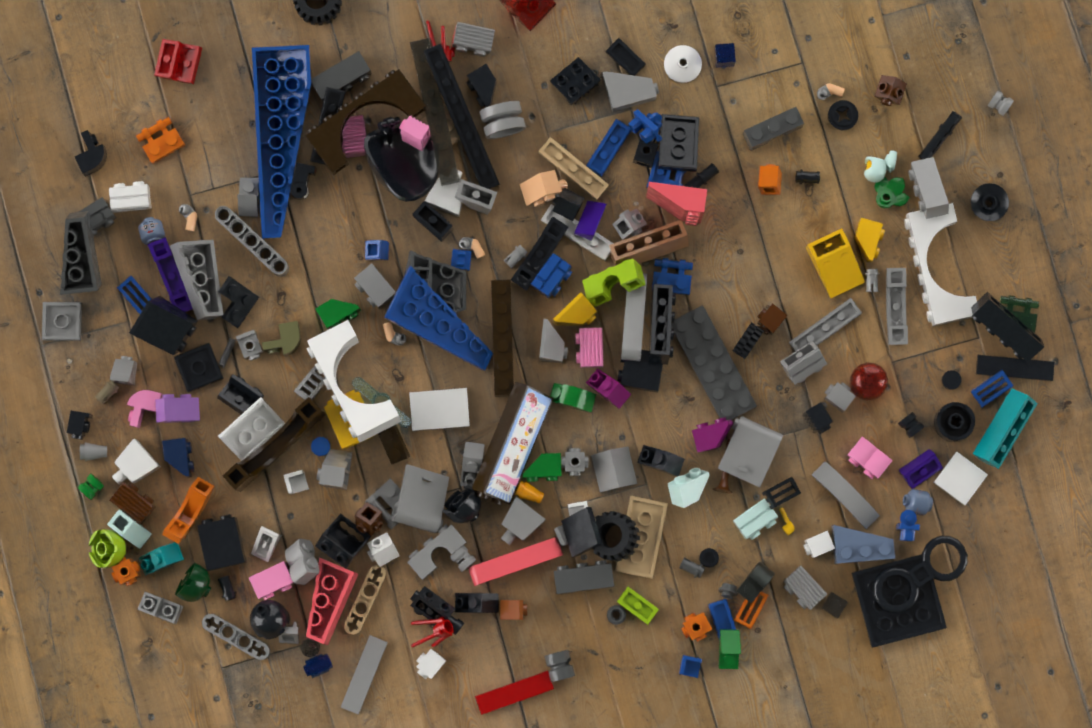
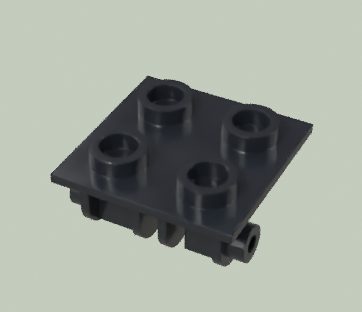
M579 57L550 80L570 105L576 104L582 96L585 97L586 92L590 93L589 90L598 86V83L601 81Z

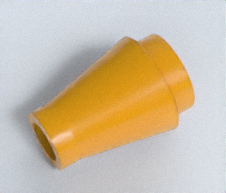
M520 480L515 495L520 499L540 504L544 493L527 481L523 482Z

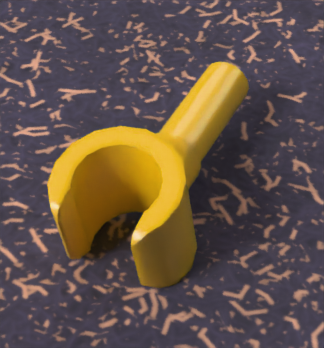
M780 508L779 511L786 523L782 529L787 535H790L795 530L794 525L788 519L784 508Z

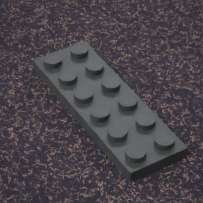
M702 305L675 319L674 323H671V329H674V334L718 417H726V421L732 420L757 407L704 306Z

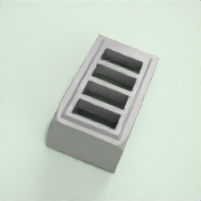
M316 366L311 369L294 390L304 400L308 397L313 400L325 385L323 380L326 378H323L316 372ZM313 375L321 380L319 384L311 378ZM307 382H311L316 388L312 389L307 385ZM303 387L309 390L311 394L308 395L302 391Z

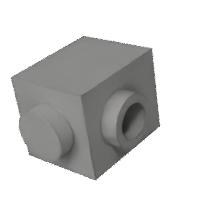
M837 382L835 385L830 384L824 392L827 394L824 399L842 413L856 396L850 392L851 388L843 382L841 384Z

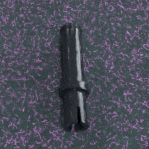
M952 111L947 120L940 124L937 133L918 156L919 159L933 157L945 139L952 135L953 129L962 119L958 113Z

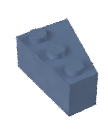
M831 526L833 545L835 547V564L895 559L893 539L841 526Z

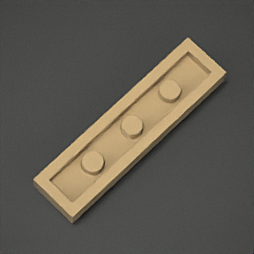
M551 137L538 151L539 154L594 199L598 200L609 187L608 183Z

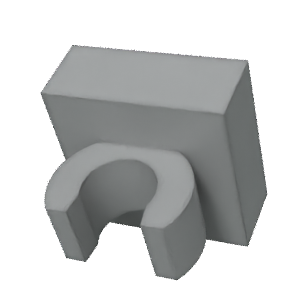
M293 622V627H284L285 631L279 635V643L299 644V630L297 623Z

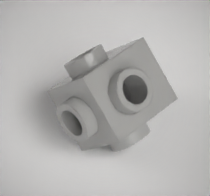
M637 208L632 211L625 210L619 215L620 218L612 224L622 240L631 235L641 234L643 232L642 228L647 225Z
M571 448L569 452H565V456H561V468H565V473H569V476H581V473L585 472V468H588L589 458L585 457V452H581L579 448ZM573 458H577L579 460V463L577 465H573L571 463V460Z

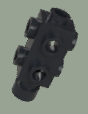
M426 586L420 592L416 590L410 598L413 601L410 606L414 608L416 614L423 615L429 620L441 617L444 620H449L453 625L454 635L464 625V622L459 618L456 619L451 616L455 608Z

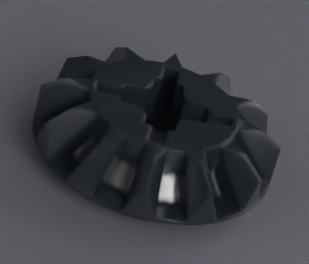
M847 100L837 101L832 104L828 111L829 122L836 129L841 131L849 130L858 121V110L853 103ZM846 109H848L846 114V117L848 119H842L839 122L838 120L840 115L838 114V112L843 113L844 111H846Z

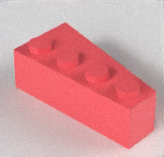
M319 557V574L316 575V585L312 597L313 602L306 637L328 645L358 577V573Z

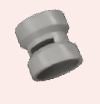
M998 90L987 106L991 109L995 108L1000 115L1004 116L1014 100L1010 97H1004L1003 93Z
M465 545L450 556L451 560L458 564L461 572L476 561L474 556L468 553Z

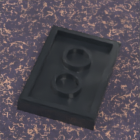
M662 114V127H660L662 140H660L658 169L696 172L699 117Z

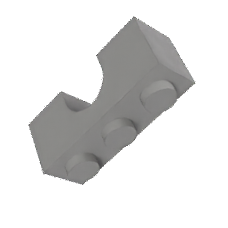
M447 524L438 531L439 535L435 539L430 537L423 543L425 547L421 551L416 549L408 556L410 560L407 563L422 580L438 568L432 561V553L435 549L444 547L451 554H454L467 543L452 524L449 527Z

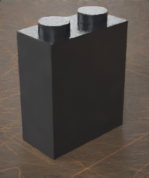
M229 514L220 516L218 521L213 522V519L201 521V525H197L207 571L247 563L237 517H232Z

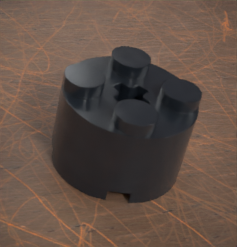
M959 402L946 404L937 411L934 417V427L937 434L948 442H957L967 438L973 432L975 426V415L972 409ZM952 418L958 419L957 426L951 424Z

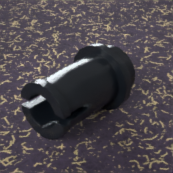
M800 169V171H796L795 181L800 185L802 183L819 184L820 172H809Z
M230 576L219 578L218 582L223 593L222 598L225 601L235 599L237 592H234Z

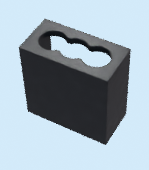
M641 350L640 361H620L624 363L623 371L619 370L617 381L621 382V385L626 388L658 393L663 364L648 363L649 351Z
M340 513L321 535L315 546L346 569L364 549L371 536L367 532L363 534L358 531L357 525ZM340 522H345L348 527L364 537V541H359L356 536L340 526Z

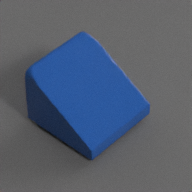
M365 241V260L389 259L388 241Z

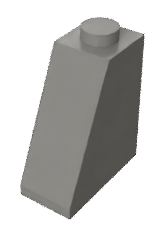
M607 71L602 72L612 112L657 99L656 94H659L657 83H653L652 78Z

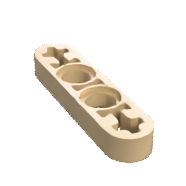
M374 565L370 568L345 621L344 629L348 634L355 635L361 631L386 578L387 573L383 566ZM381 568L383 576H378L376 582H379V585L368 582L369 578L371 580L374 579L375 574L372 573L373 570ZM368 585H372L375 588L374 595L370 597L364 593V588ZM364 603L367 606L364 614L357 613V604ZM352 614L363 617L362 622L359 619L357 620L356 625L358 629L350 631L348 623H353L355 617H351Z

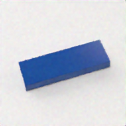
M616 119L586 166L602 177L630 134V127Z

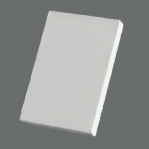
M467 388L409 392L412 431L470 427Z
M260 397L218 437L242 461L267 442L285 422Z

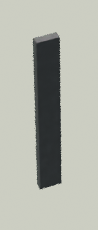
M438 44L424 50L427 62L479 185L487 189L500 185L442 45Z

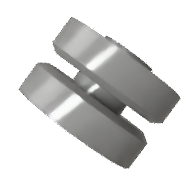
M519 101L503 102L479 111L482 122L487 123L484 127L486 139L502 138L526 129L524 118L518 117L522 113Z

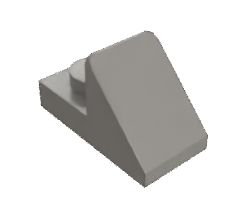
M240 178L239 194H237L239 216L258 217L259 178Z

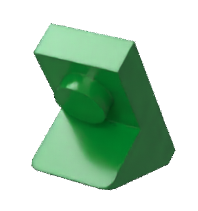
M720 629L718 668L738 669L739 654H741L740 630Z

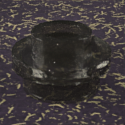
M305 639L301 643V651L306 657H314L320 651V644L313 639Z

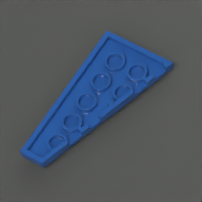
M409 266L384 318L485 371L493 356V352L458 318L457 314L415 272V269Z

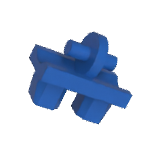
M638 109L634 111L635 118L628 123L630 130L637 133L643 129L639 135L646 144L653 139L657 142L662 140V137L658 134L659 128L662 127V116L657 112L653 114L648 113L645 116Z
M911 510L903 511L900 515L901 523L896 524V530H900V541H914L915 531L920 530V524H915L917 515Z

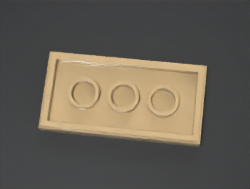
M630 496L626 516L635 521V527L639 528L637 535L640 536V540L636 542L639 546L638 548L634 547L633 551L635 553L633 555L629 554L628 559H622V561L616 563V572L653 579L668 503Z

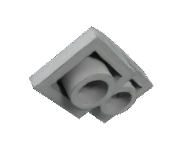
M144 592L137 610L177 624L184 606Z

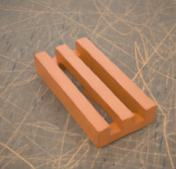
M761 591L749 606L743 620L739 618L748 603V600L744 599L734 621L752 629L769 595ZM761 595L763 598L748 624L746 621Z

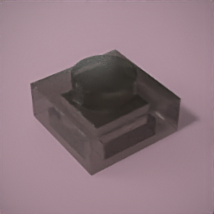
M830 592L821 609L838 619L848 602Z

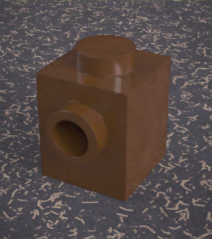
M772 303L768 310L764 308L757 316L760 319L757 324L760 325L759 328L764 330L763 333L773 335L788 315Z

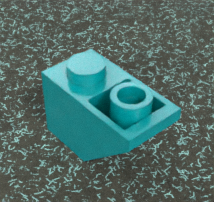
M174 542L161 546L138 559L146 576L184 560L179 544Z

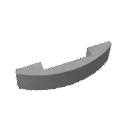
M886 268L888 345L908 344L906 268Z
M826 461L812 474L865 529L880 516Z

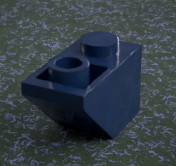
M186 438L162 441L164 460L184 476L192 477L194 463L190 461L189 455L192 453L191 442H188Z

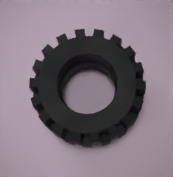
M293 0L298 15L305 22H310L311 25L318 23L319 26L323 25L324 22L330 23L332 18L335 19L337 17L336 14L341 11L340 6H342V0H328L324 7L313 9L307 5V0Z
M610 511V513L604 512L602 516L598 515L595 517L602 544L592 548L596 555L606 560L618 562L622 561V559H628L629 554L633 555L635 553L633 549L634 547L638 548L639 544H636V542L640 540V536L637 535L639 528L635 527V521L631 520L629 516ZM618 525L622 531L621 541L617 546L610 548L606 543V533L612 526Z

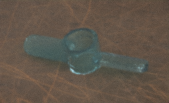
M361 377L353 379V387L368 398L372 404H375V400L379 396H385L388 400H391L386 393H379ZM394 405L401 420L398 424L403 428H408L411 425V419Z

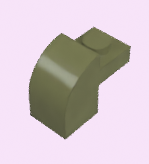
M298 321L278 324L281 339L262 342L263 350L268 352V354L280 353L279 349H283L285 356L294 353L301 342V331Z

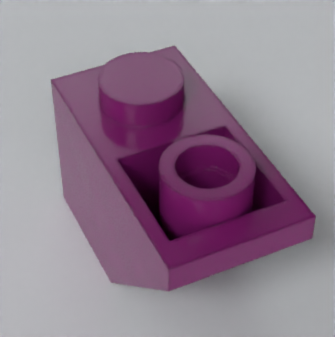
M598 368L586 382L588 386L618 409L631 396V393L619 382Z
M726 417L715 420V424L709 426L708 422L696 425L697 429L692 430L697 452H705L721 447L733 425V421H726Z

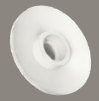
M686 45L672 48L664 60L666 74L673 81L679 83H687L694 80L702 68V60L699 53L694 48ZM686 60L687 64L685 66L680 65V61Z

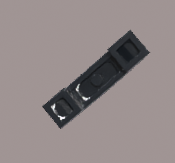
M552 217L511 281L527 291L569 227L555 217Z

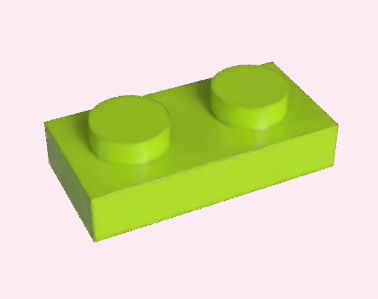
M627 587L617 600V603L647 625L659 610L630 587Z

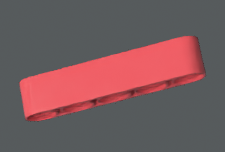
M555 537L471 566L468 570L473 584L476 586L563 555L558 538Z

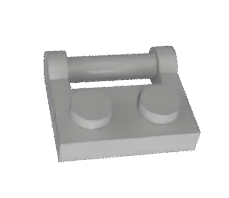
M390 478L365 502L382 511V518L392 530L399 523L392 521L391 515L376 500L381 496L392 509L396 502L399 501L401 489Z

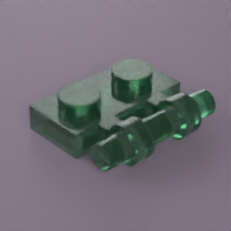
M1012 295L1008 297L1001 296L1000 303L1007 304L1006 308L1035 333L1038 314L1030 313V309H1038L1039 301H1033L1032 298H1015ZM1013 306H1022L1024 310L1023 312L1013 311Z

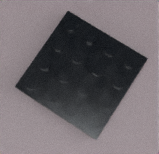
M922 554L851 573L871 648L947 628L934 579L919 587V596L916 603L909 610L902 613H891L882 609L873 595V585L877 576L883 570L891 567H901L910 570L922 562ZM892 575L884 580L881 593L889 604L901 605L909 599L911 586L905 577Z

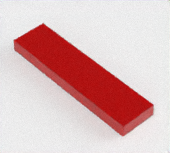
M548 671L477 695L475 699L482 715L553 690L554 687Z

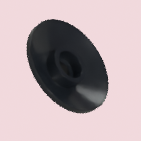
M992 183L983 184L971 196L972 211L981 220L996 221L1003 217L1008 210V195L999 185ZM987 200L992 202L991 207L986 206L985 202Z

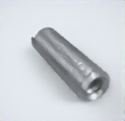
M230 338L228 340L229 342L218 363L223 368L226 366L225 364L229 359L228 357L232 352L234 343H236L235 339Z

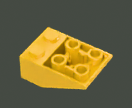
M842 228L807 244L805 247L830 299L865 283L851 245Z

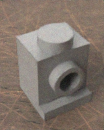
M255 330L236 336L245 359L253 361L260 358V354L264 353ZM249 342L253 343L252 349H247L246 347Z

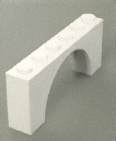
M953 203L949 204V212L946 215L926 219L924 212L919 210L908 213L906 219H904L905 228L910 231L911 236L908 238L911 249L914 248L915 252L913 262L915 267H918L920 273L917 274L920 286L923 285L924 289L922 299L924 304H927L929 310L926 312L929 323L932 322V326L972 318L971 307L977 302L976 296H957L943 290L935 283L927 266V251L933 237L940 230L957 222Z
M348 320L307 340L309 347L306 349L311 359L315 357L318 362L315 364L319 374H324L326 379L323 382L327 390L332 389L334 395L331 397L336 406H341L343 411L340 414L344 422H349L351 427L348 429L353 438L357 437L360 443L401 422L391 400L377 404L359 403L348 398L339 389L336 373L340 360L352 346L359 343Z

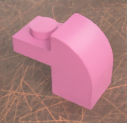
M142 390L133 394L127 403L128 406L134 407V410H131L128 416L130 426L140 428L144 410L156 412L155 400L163 398L162 395L164 394L150 390Z

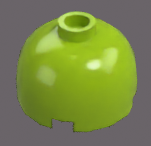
M109 529L97 530L92 534L89 541V546H92V552H89V556L95 566L109 568L123 560L126 554V544L121 535Z

